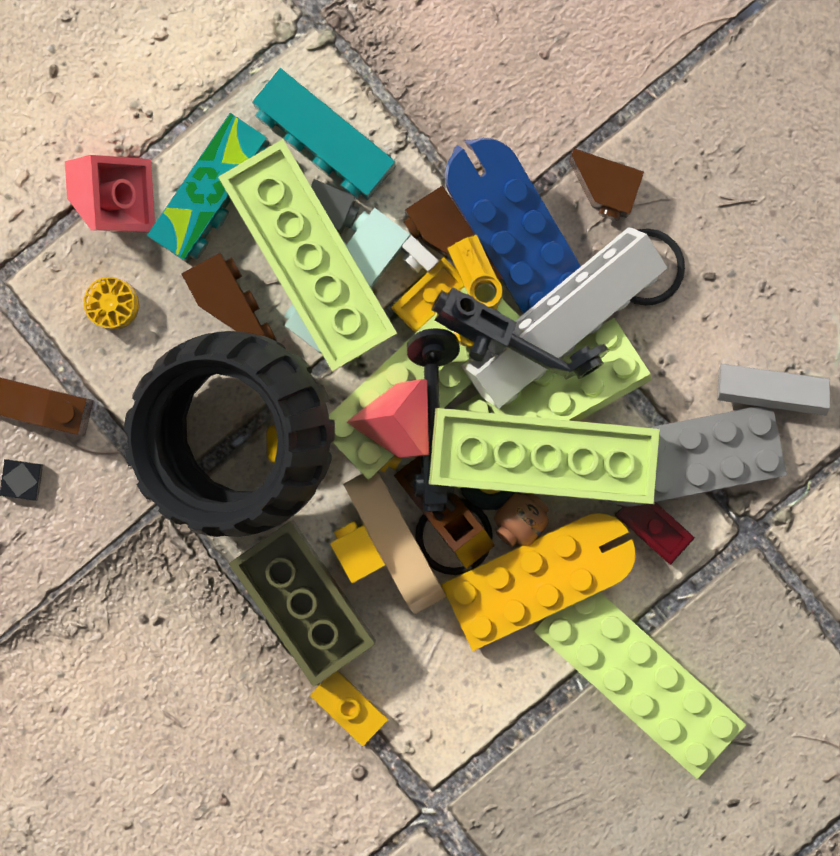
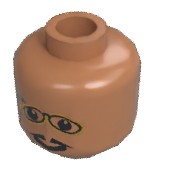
M515 493L499 508L494 516V520L499 527L496 534L511 547L515 543L520 546H528L548 526L547 512L549 509L542 500L532 493Z

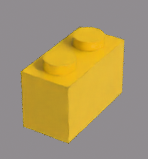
M354 520L334 532L336 539L330 545L351 583L385 566L364 523L357 526Z

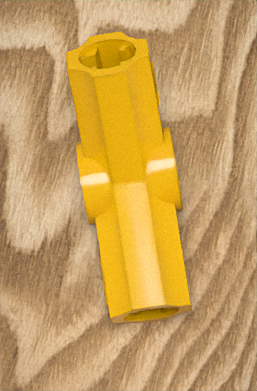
M478 236L467 237L447 248L467 293L479 301L475 296L477 287L481 284L492 285L497 292L495 298L490 302L481 303L497 310L502 301V286L493 271ZM453 332L458 337L460 345L472 348L473 341Z

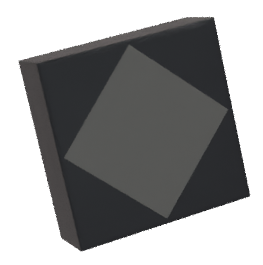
M4 459L0 496L38 501L43 464Z

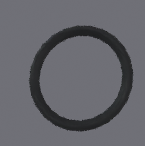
M637 229L648 236L664 241L670 246L677 259V275L673 284L666 292L653 298L634 296L630 299V302L638 305H656L672 297L679 289L684 278L685 261L680 247L669 235L655 229Z
M459 498L468 509L479 517L485 531L492 540V527L487 515L481 508L472 505L468 500ZM424 514L420 517L416 527L415 539L430 567L434 570L448 575L464 574L477 568L488 556L489 551L468 568L464 566L446 567L437 563L425 549L423 531L427 518Z

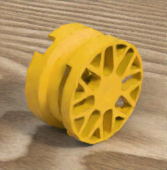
M102 277L94 281L87 288L83 299L84 310L88 318L94 324L111 330L122 329L130 325L137 317L140 308L139 298L134 288L128 282L115 277Z

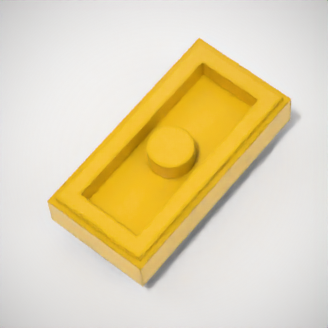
M443 257L391 309L416 333L436 314L431 308L441 290L448 293L452 287L460 291L465 286L458 271Z
M339 670L323 680L310 694V697L362 747L388 721V718Z

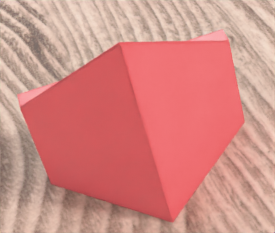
M419 379L395 384L349 419L347 423L398 458L429 455L427 380Z

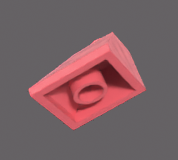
M87 155L65 161L67 199L91 230L149 233L155 224L151 159Z

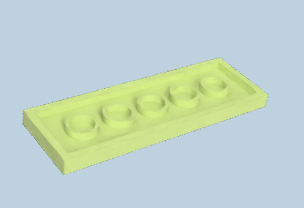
M283 139L218 177L332 372L397 335L396 330Z
M481 284L477 287L475 296L479 301L486 303L495 298L496 292L489 284ZM465 287L460 290L461 292L468 294ZM502 299L497 310L506 317L516 321L520 316ZM436 313L417 332L431 328L451 330L434 321ZM407 342L329 414V419L335 420V440L332 443L368 481L395 455L356 430L347 421L395 384L424 379V367L416 365L408 358ZM460 345L458 356L452 362L439 366L440 408L445 409L472 383L461 367L462 364L470 359L469 353L471 348Z
M612 318L602 324L599 330L587 335L578 342L569 355L559 358L570 364L572 362L570 357L586 346L593 349L601 344H606L609 352L601 358L604 364L581 379H578L576 375L565 379L547 369L540 379L530 382L518 392L515 400L503 405L499 409L483 399L480 394L453 409L580 421L651 381L652 377L615 318Z
M435 408L429 484L654 504L660 429Z
M601 592L543 618L533 629L536 634L696 779L703 774L746 726L740 718Z

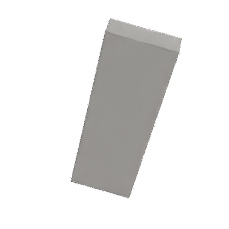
M721 363L718 370L717 400L827 416L830 409V379Z

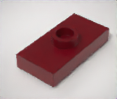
M656 502L654 504L621 507L615 514L619 520L669 565L695 539L691 533Z

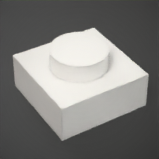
M412 235L401 246L402 250L406 253L402 259L416 273H419L421 269L429 273L438 263V260Z

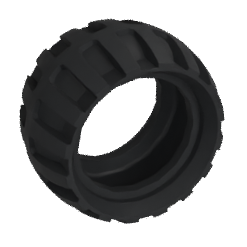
M221 331L197 336L175 346L162 355L155 362L153 369L141 378L132 394V399L135 401L134 405L126 413L124 432H127L128 448L125 450L128 466H132L139 481L136 484L146 499H151L160 507L158 512L175 524H187L191 531L213 537H242L258 534L282 524L299 512L311 500L317 487L325 478L332 461V455L329 450L331 442L335 440V420L329 419L326 402H329L330 399L324 386L318 385L310 375L312 368L304 359L297 354L288 352L283 344L265 336L240 331ZM215 374L238 378L260 394L273 414L278 436L275 465L263 485L255 491H235L214 482L197 464L187 442L186 417L193 396L207 379Z

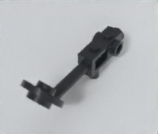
M454 287L448 293L441 290L431 308L432 311L437 313L434 321L474 342L469 356L478 362L483 361L487 350L499 356L506 348H509L565 379L575 375L578 379H581L602 366L604 362L601 358L609 352L606 344H601L593 349L586 346L570 357L572 362L568 364L515 335L513 332L517 322Z
M440 328L419 331L407 342L408 358L416 365L424 367V379L427 380L429 455L420 456L421 474L414 475L415 497H421L423 512L446 511L447 496H453L454 486L429 484L435 408H440L439 366L452 362L460 352L458 337L451 331Z

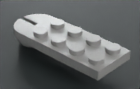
M756 406L649 427L660 429L654 502L787 476L773 408ZM607 500L614 505L622 507L645 504Z

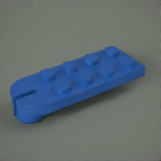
M483 137L465 140V144L474 152L483 167V174L479 175L465 150L457 145L445 169L447 190L474 235L478 236L483 249L502 276L503 283L522 314H524L579 269L581 265L512 149L493 138Z

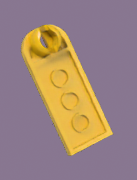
M602 513L590 514L534 540L528 546L523 545L441 584L472 651L624 580L632 571L636 560L634 539L604 553L601 552L599 547L629 534L630 532L627 527L611 515Z

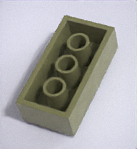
M293 519L228 563L313 687L375 645L376 639Z

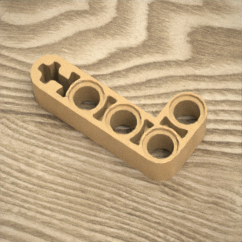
M378 472L369 481L363 474H360L343 483L400 593L412 612L417 614L446 598L445 591L427 562L380 473Z

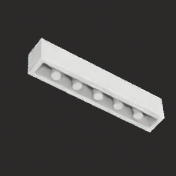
M628 227L515 321L517 325L513 333L557 358H563L569 355L575 345L584 337L599 330L603 322L614 312L624 309L630 303V299L643 288L653 285L657 281L658 276L667 269V266L648 235ZM506 348L499 356L487 350L483 361L478 362L470 358L461 365L483 399L498 409L515 400L518 392L530 382L540 379L547 370L509 348Z

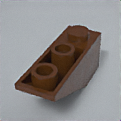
M218 253L181 273L200 308L235 331L261 335L277 341L269 324L266 322L261 325L254 312L260 308L251 291L248 290L243 293L237 282V279L243 276L232 257L226 260L221 253Z

